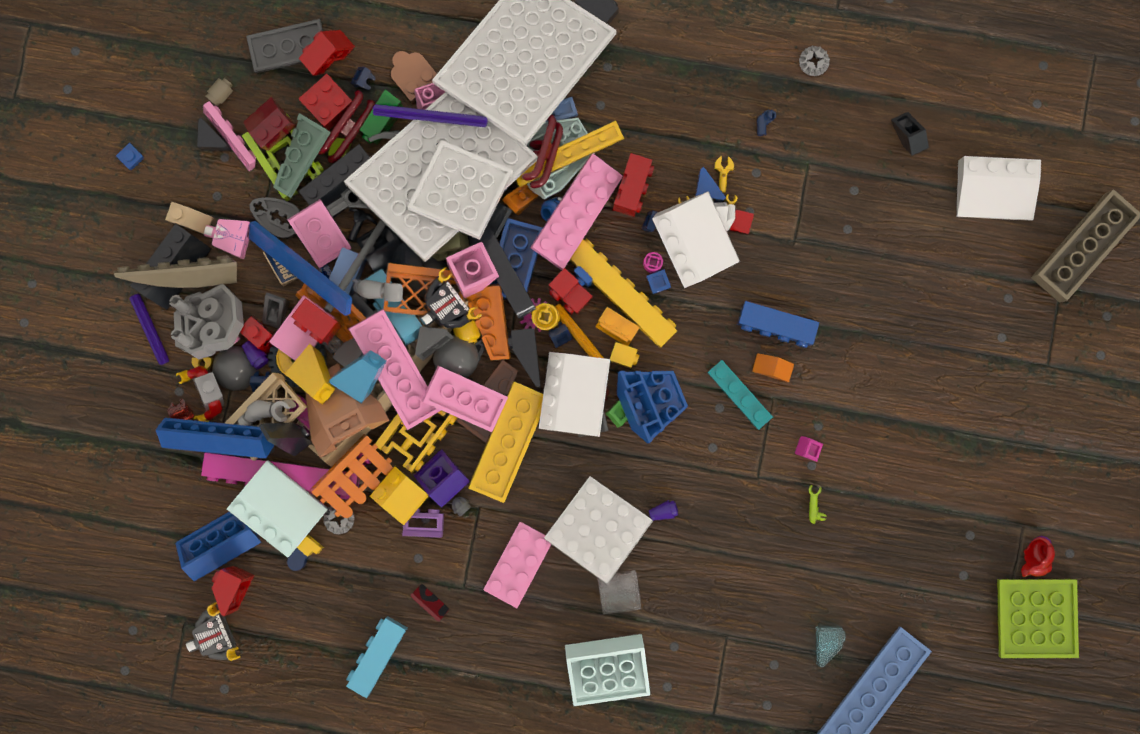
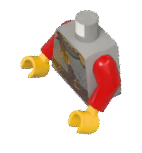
M198 366L176 374V376L179 375L182 379L179 384L191 379L193 380L206 411L202 415L195 416L194 420L209 422V420L222 412V406H224L223 396L213 372L208 373L206 367Z

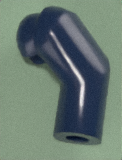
M766 110L757 118V136L767 135L766 125L776 118L774 110Z

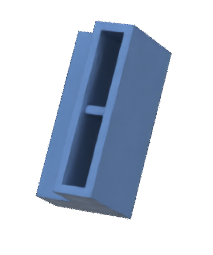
M342 247L329 278L337 286L341 283L358 253ZM366 258L352 280L360 279L367 262ZM352 280L345 289V292L350 296L354 294V283Z

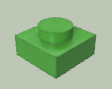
M620 400L616 401L605 413L617 427H621L627 421Z

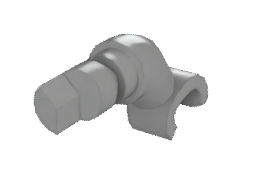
M367 279L352 280L354 291L363 298H384V301L400 302L402 300L403 287L401 284L381 283Z
M284 399L275 403L263 400L254 401L247 407L245 414L238 419L237 425L252 426L253 422L267 417H273L279 422L287 421V416L282 413V407L290 409L296 407V403L290 399Z

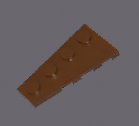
M502 359L483 386L507 396L518 371ZM460 418L456 420L482 441L488 442L491 435L490 431Z

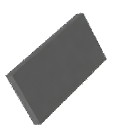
M312 20L246 36L254 72L257 74L302 63L299 60V57L303 54L302 50L314 41L313 38L318 32L323 31L321 20Z

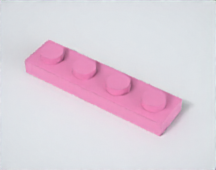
M210 101L204 104L203 113L248 171L254 169L256 164L255 155L251 150L246 149L243 139L239 135H235L230 122L222 118V113L216 105L213 106Z

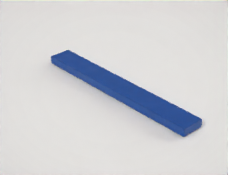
M256 221L250 222L249 239L343 315L346 316L351 313L352 297L259 223Z

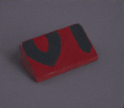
M423 584L419 585L410 595L437 622L449 611V608Z

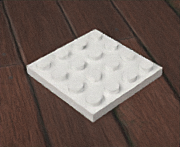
M441 140L407 206L408 210L480 240L513 174V170Z
M589 477L544 539L608 584L653 520L598 481Z

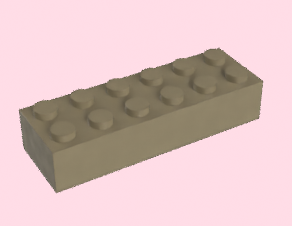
M1114 189L1105 193L1031 278L1059 303L1067 301L1139 220L1140 212Z

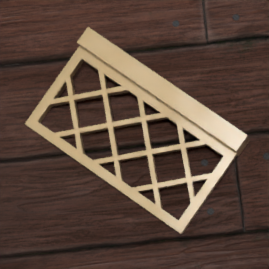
M272 373L224 424L237 425L238 419L245 414L247 407L257 400H272L273 403L284 399L295 401L299 405L295 412H289V409L286 408L285 412H282L287 416V421H284V423H292L307 406L285 382L286 378L282 374ZM281 386L285 389V398H277V390ZM272 417V423H276V420ZM264 418L259 420V425L264 423ZM250 457L252 461H256L258 459L256 457Z

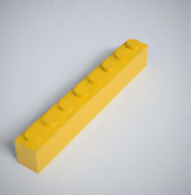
M587 238L582 240L569 261L576 267L581 266L592 277V283L661 348L677 332L675 329L676 324L669 318L666 320L661 315L663 312L656 305L652 307L647 302L649 298L643 292L638 293L634 289L635 285L628 278L625 280L621 277L620 274L622 272L615 265L611 267L606 262L608 260L607 257L601 252L597 253L593 249L594 245Z

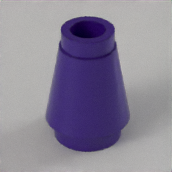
M250 341L242 345L251 366L255 367L256 370L268 363V355Z
M668 500L649 510L653 521L673 519L679 515L674 500Z

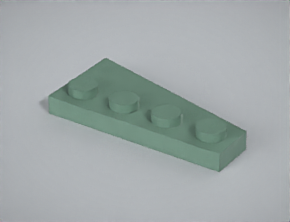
M300 113L297 117V127L293 129L291 135L293 138L290 147H287L285 152L284 164H281L274 184L275 189L290 198L331 133Z

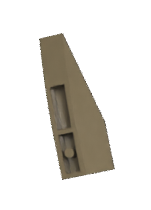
M228 255L217 256V260L198 258V262L191 263L189 260H179L178 264L170 265V262H160L155 267H150V264L138 265L137 269L123 266L118 267V271H113L116 278L162 287L188 288L237 283V263Z

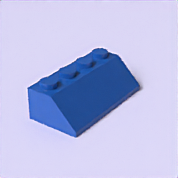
M228 512L175 544L181 569L193 581H196L261 543L259 534L231 512Z

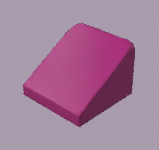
M801 436L795 454L817 462L823 443Z

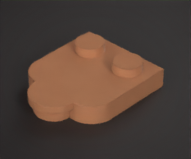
M399 51L393 56L394 67L391 70V77L412 103L416 100L414 90L433 83L432 80L437 73L420 53L408 54L405 51Z

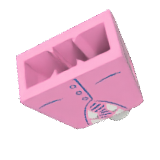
M219 219L216 227L209 225L205 227L204 236L213 238L212 246L244 259L249 243L250 222Z

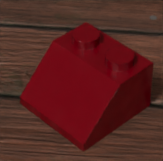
M272 97L243 122L251 137L262 149L267 151L296 127L294 122Z

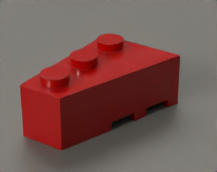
M633 153L630 154L613 205V211L635 217L636 212L640 213L643 202H640L642 194L646 195L649 185L645 182L647 176H652L655 167L651 165V159Z

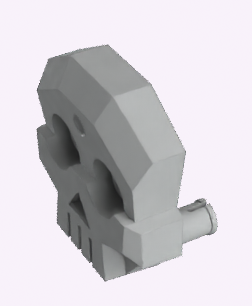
M224 284L218 285L203 294L197 292L186 296L184 300L179 295H174L170 298L169 302L171 303L169 304L177 309L174 312L175 329L171 333L173 335L171 338L175 340L176 347L184 352H188L199 360L212 356L216 353L215 351L228 350L234 345L244 326L242 302Z

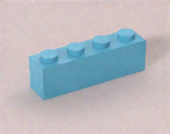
M380 269L366 279L384 283L386 282V274ZM384 298L373 299L375 301L373 305L377 312L382 310ZM388 301V307L397 308L402 304L401 302ZM385 312L401 341L406 346L418 339L420 326H423L415 315Z
M389 616L385 620L381 619L375 628L378 630L375 637L371 636L366 644L369 648L365 654L361 653L356 661L359 664L355 671L351 670L346 680L349 683L346 687L367 698L408 627Z

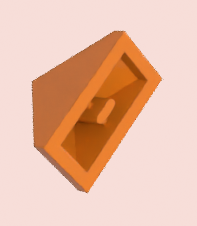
M757 353L752 372L789 382L794 364L779 357Z

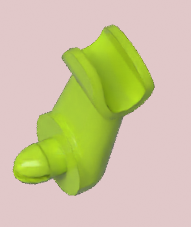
M813 485L809 487V520L812 524H816L817 520H826V518L821 516H827L824 513L818 512V495L821 493L822 487H819L818 493H814L812 491Z

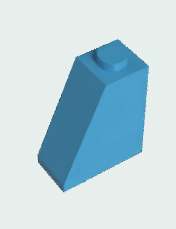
M370 350L339 370L329 380V383L362 403L371 394L387 360Z

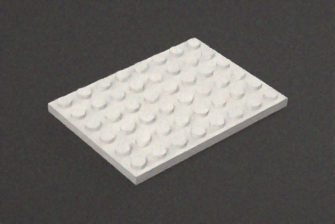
M499 0L432 81L434 85L480 116L486 117L489 122L526 146L616 35V30L571 0Z
M446 92L425 109L480 116ZM413 120L344 182L426 262L459 232L410 211L407 207L441 140L512 169L513 174L506 188L537 161L538 156L527 146L489 121L486 127Z

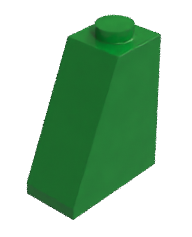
M386 89L376 103L378 105L403 107L401 101ZM372 109L360 128L363 134L362 138L369 144L373 142L378 145L383 138L369 142L367 138L389 131L398 118L373 115Z

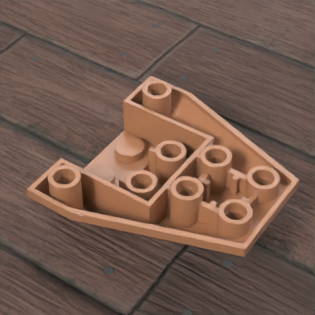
M337 363L328 368L330 377L332 378L343 367ZM335 386L334 392L323 405L306 393L311 441L319 457L322 458L338 449L337 443L369 426L373 430L389 421L381 403L371 394L360 403Z

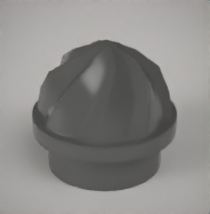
M463 497L453 499L452 509L454 514L457 513L459 516H462L471 508L470 501Z

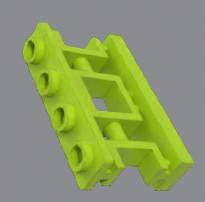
M246 132L242 137L272 183L275 184L278 175L275 170H279L281 165L273 154L286 145H290L291 139L287 136L269 151L266 150L269 155L267 159L256 141ZM313 161L311 164L316 172L313 174L309 168L304 178L310 176L314 180L324 171L319 161ZM278 191L282 198L287 202L293 198H290L285 194L281 193L280 191Z

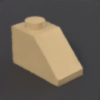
M171 202L165 220L175 225L176 223L183 228L204 234L205 227L207 225L211 226L213 217Z

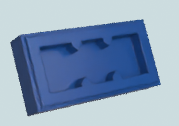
M578 266L574 270V276L581 286L584 285L588 289L592 285L593 279L581 266Z

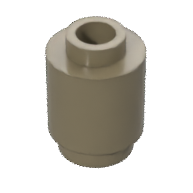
M218 78L208 89V94L205 97L218 106L233 92L231 89L233 85L225 78L223 80Z

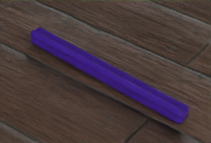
M378 104L373 106V115L476 127H486L488 124L486 117Z

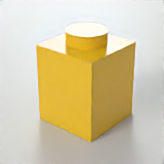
M616 342L610 362L631 369L632 365L636 366L639 355L636 354L638 349Z

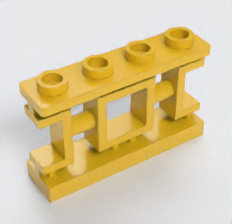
M442 410L438 412L443 417L447 414V412ZM397 414L375 444L378 446V449L386 454H389L394 447L408 458L403 467L411 473L415 470L418 472L425 463L422 461L424 457L432 454L436 448L434 446L435 442L438 439L441 441L448 432L445 429L449 423L453 425L458 417L449 414L435 434L433 432L437 425L430 421L432 416L427 418L424 422L431 426V428L419 442L406 432L407 429ZM402 424L403 427L399 432L406 437V440L401 447L394 441L387 447V443ZM412 443H415L420 448L425 443H428L413 465L410 464L415 458L407 452Z

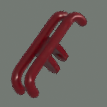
M360 90L355 91L354 100L318 153H325L339 134L346 137L337 151L328 157L330 163L337 162L343 156L375 105L373 100H367L366 109L357 122H353L350 118L363 99V93Z
M552 114L547 119L548 126L544 139L530 141L529 144L531 149L536 150L533 152L538 158L534 169L522 175L523 180L528 181L536 178L541 173L546 160L541 178L531 181V188H540L547 183L563 135L562 124L557 122ZM554 129H556V132H555V135H554V138H553V141H552V144H551V139H552V136H553V132H554Z

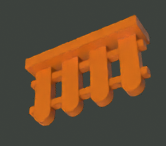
M365 434L309 490L316 497L322 496L320 501L323 504L327 501L336 510L334 514L337 517L340 515L344 518L351 517L353 511L349 505L353 501L363 504L366 501V495L363 491L367 487L375 490L380 484L376 477L381 472L387 476L393 469L390 464L392 460L389 457L385 460L376 451L378 446L376 444L371 446L372 440ZM362 453V457L357 460L356 457ZM366 459L377 468L373 473L362 465ZM348 467L349 470L343 474L342 471ZM353 473L364 482L359 488L349 479ZM333 481L336 482L331 488L328 487ZM339 487L350 496L345 502L335 493Z

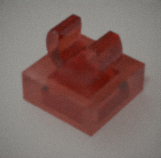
M180 399L181 403L178 405L171 403L170 408L167 409L168 415L173 419L188 420L194 417L192 409L183 399Z

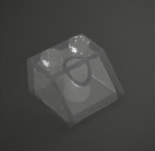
M636 571L615 573L608 584L598 578L603 615L641 609Z

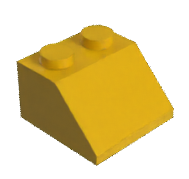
M396 467L390 471L370 495L375 502L403 525L429 496Z

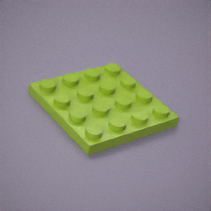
M997 579L1000 658H1079L1076 579Z

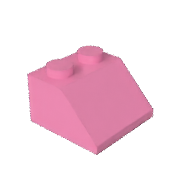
M482 242L446 258L447 265L463 298L482 291L499 277Z

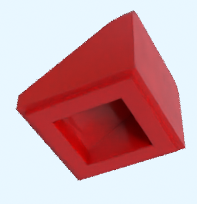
M735 210V221L731 225L730 230L749 234L754 214Z

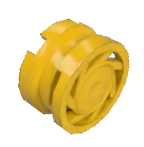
M542 303L535 307L536 310L532 312V321L537 328L551 330L558 325L560 313L555 306Z

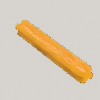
M557 304L555 307L560 313V321L566 325L571 335L588 356L604 358L562 305Z

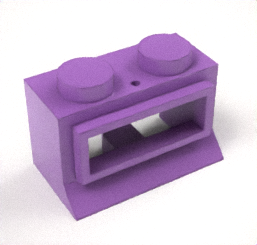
M417 509L411 518L437 519V528L409 527L408 520L403 525L402 536L443 537L444 513H439L440 510L428 509V513L420 512V509Z

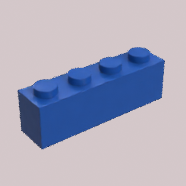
M745 301L737 325H740L741 329L752 332V329L760 331L759 334L762 336H778L780 341L789 343V340L795 341L797 346L807 348L808 345L814 344L820 322Z

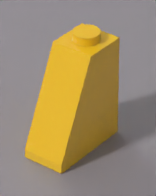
M309 344L286 371L285 375L323 405L335 388L334 385L329 383L331 377L322 353Z

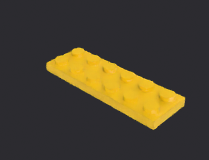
M514 381L508 392V399L491 432L468 486L469 489L502 503L506 500L540 420L543 401L542 393Z

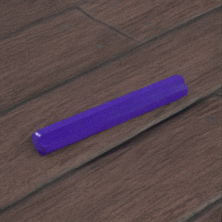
M139 294L131 296L130 301L158 364L164 365L168 363L167 353Z

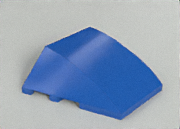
M674 371L618 372L617 396L631 430L649 444L657 434L662 432L671 421L688 407Z

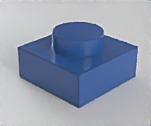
M131 143L116 155L129 170H132L145 158Z
M665 269L646 276L652 294L671 288Z

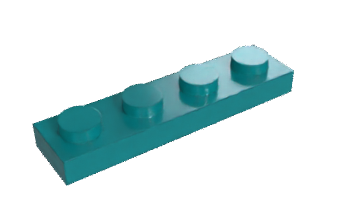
M723 360L707 372L757 430L773 418Z

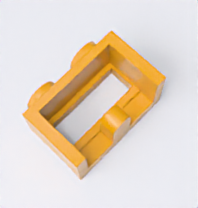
M608 307L596 325V328L626 346H629L640 328Z

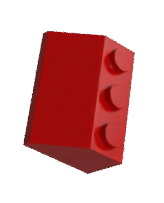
M230 566L215 573L212 582H214L212 590L221 615L226 616L238 611L254 578L253 574L236 566Z

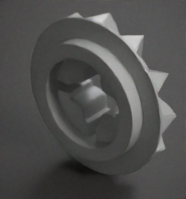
M812 45L805 48L801 53L799 64L802 71L807 75L819 76L829 67L830 58L827 51L823 50L821 46L816 47ZM813 54L816 59L820 60L817 62L816 67L813 62L809 61L813 58Z
M332 506L328 507V510L324 513L323 521L327 530L334 534H343L349 531L354 524V513H352L351 517L341 520L339 525L337 521H331L336 517L334 514L336 510Z

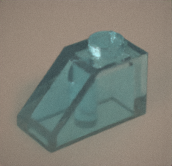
M816 626L817 666L824 667L843 648L846 635L845 631H842V627Z

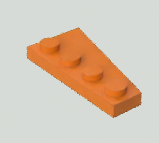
M499 283L489 284L482 291L467 297L469 308L478 307L473 312L475 316L482 314L480 318L475 319V323L481 332L490 360L510 359L502 288Z

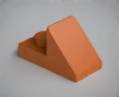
M526 184L507 194L503 202L515 214L520 215L539 195L531 191Z

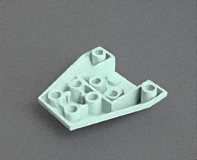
M579 118L557 120L563 127V135L559 147L588 134ZM545 122L530 141L544 139L548 122ZM554 129L553 136H552V139H551V144H552V141H553V138H554L556 129ZM529 141L526 146H527L530 150L536 151V150L530 148V146H529L530 141ZM589 156L552 172L547 183L540 188H531L530 183H528L529 189L543 199H547L560 192L584 166Z

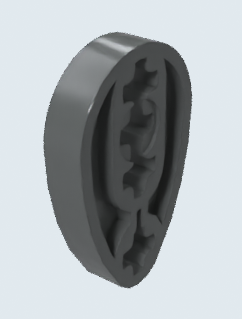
M268 197L252 200L250 210L253 216L271 234L282 239H289L297 235L293 228L290 229L289 224L284 223L281 225V220L276 218L273 221L274 218L272 217V213L276 214L279 211L278 214L281 217L285 218L287 216V219L300 212L294 204L285 200ZM262 203L261 206L265 210H267V212L264 210H259L258 212H256L257 209L255 208V205H260Z

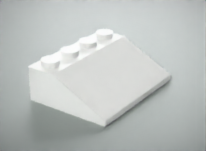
M962 157L958 161L956 217L1033 220L1041 178V160Z
M709 191L658 212L652 218L684 288L701 282L740 261Z
M549 352L539 429L600 437L610 359Z

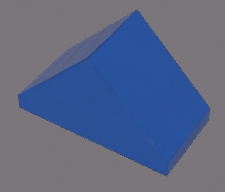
M704 167L701 168L695 197L709 191L713 202H724L726 199L724 194Z

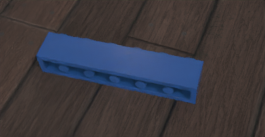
M164 418L156 429L162 448L267 458L274 447V444L267 441L260 427Z

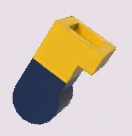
M310 535L306 536L287 560L288 567L293 571L304 568L310 555L313 552L315 554L320 553L324 547Z

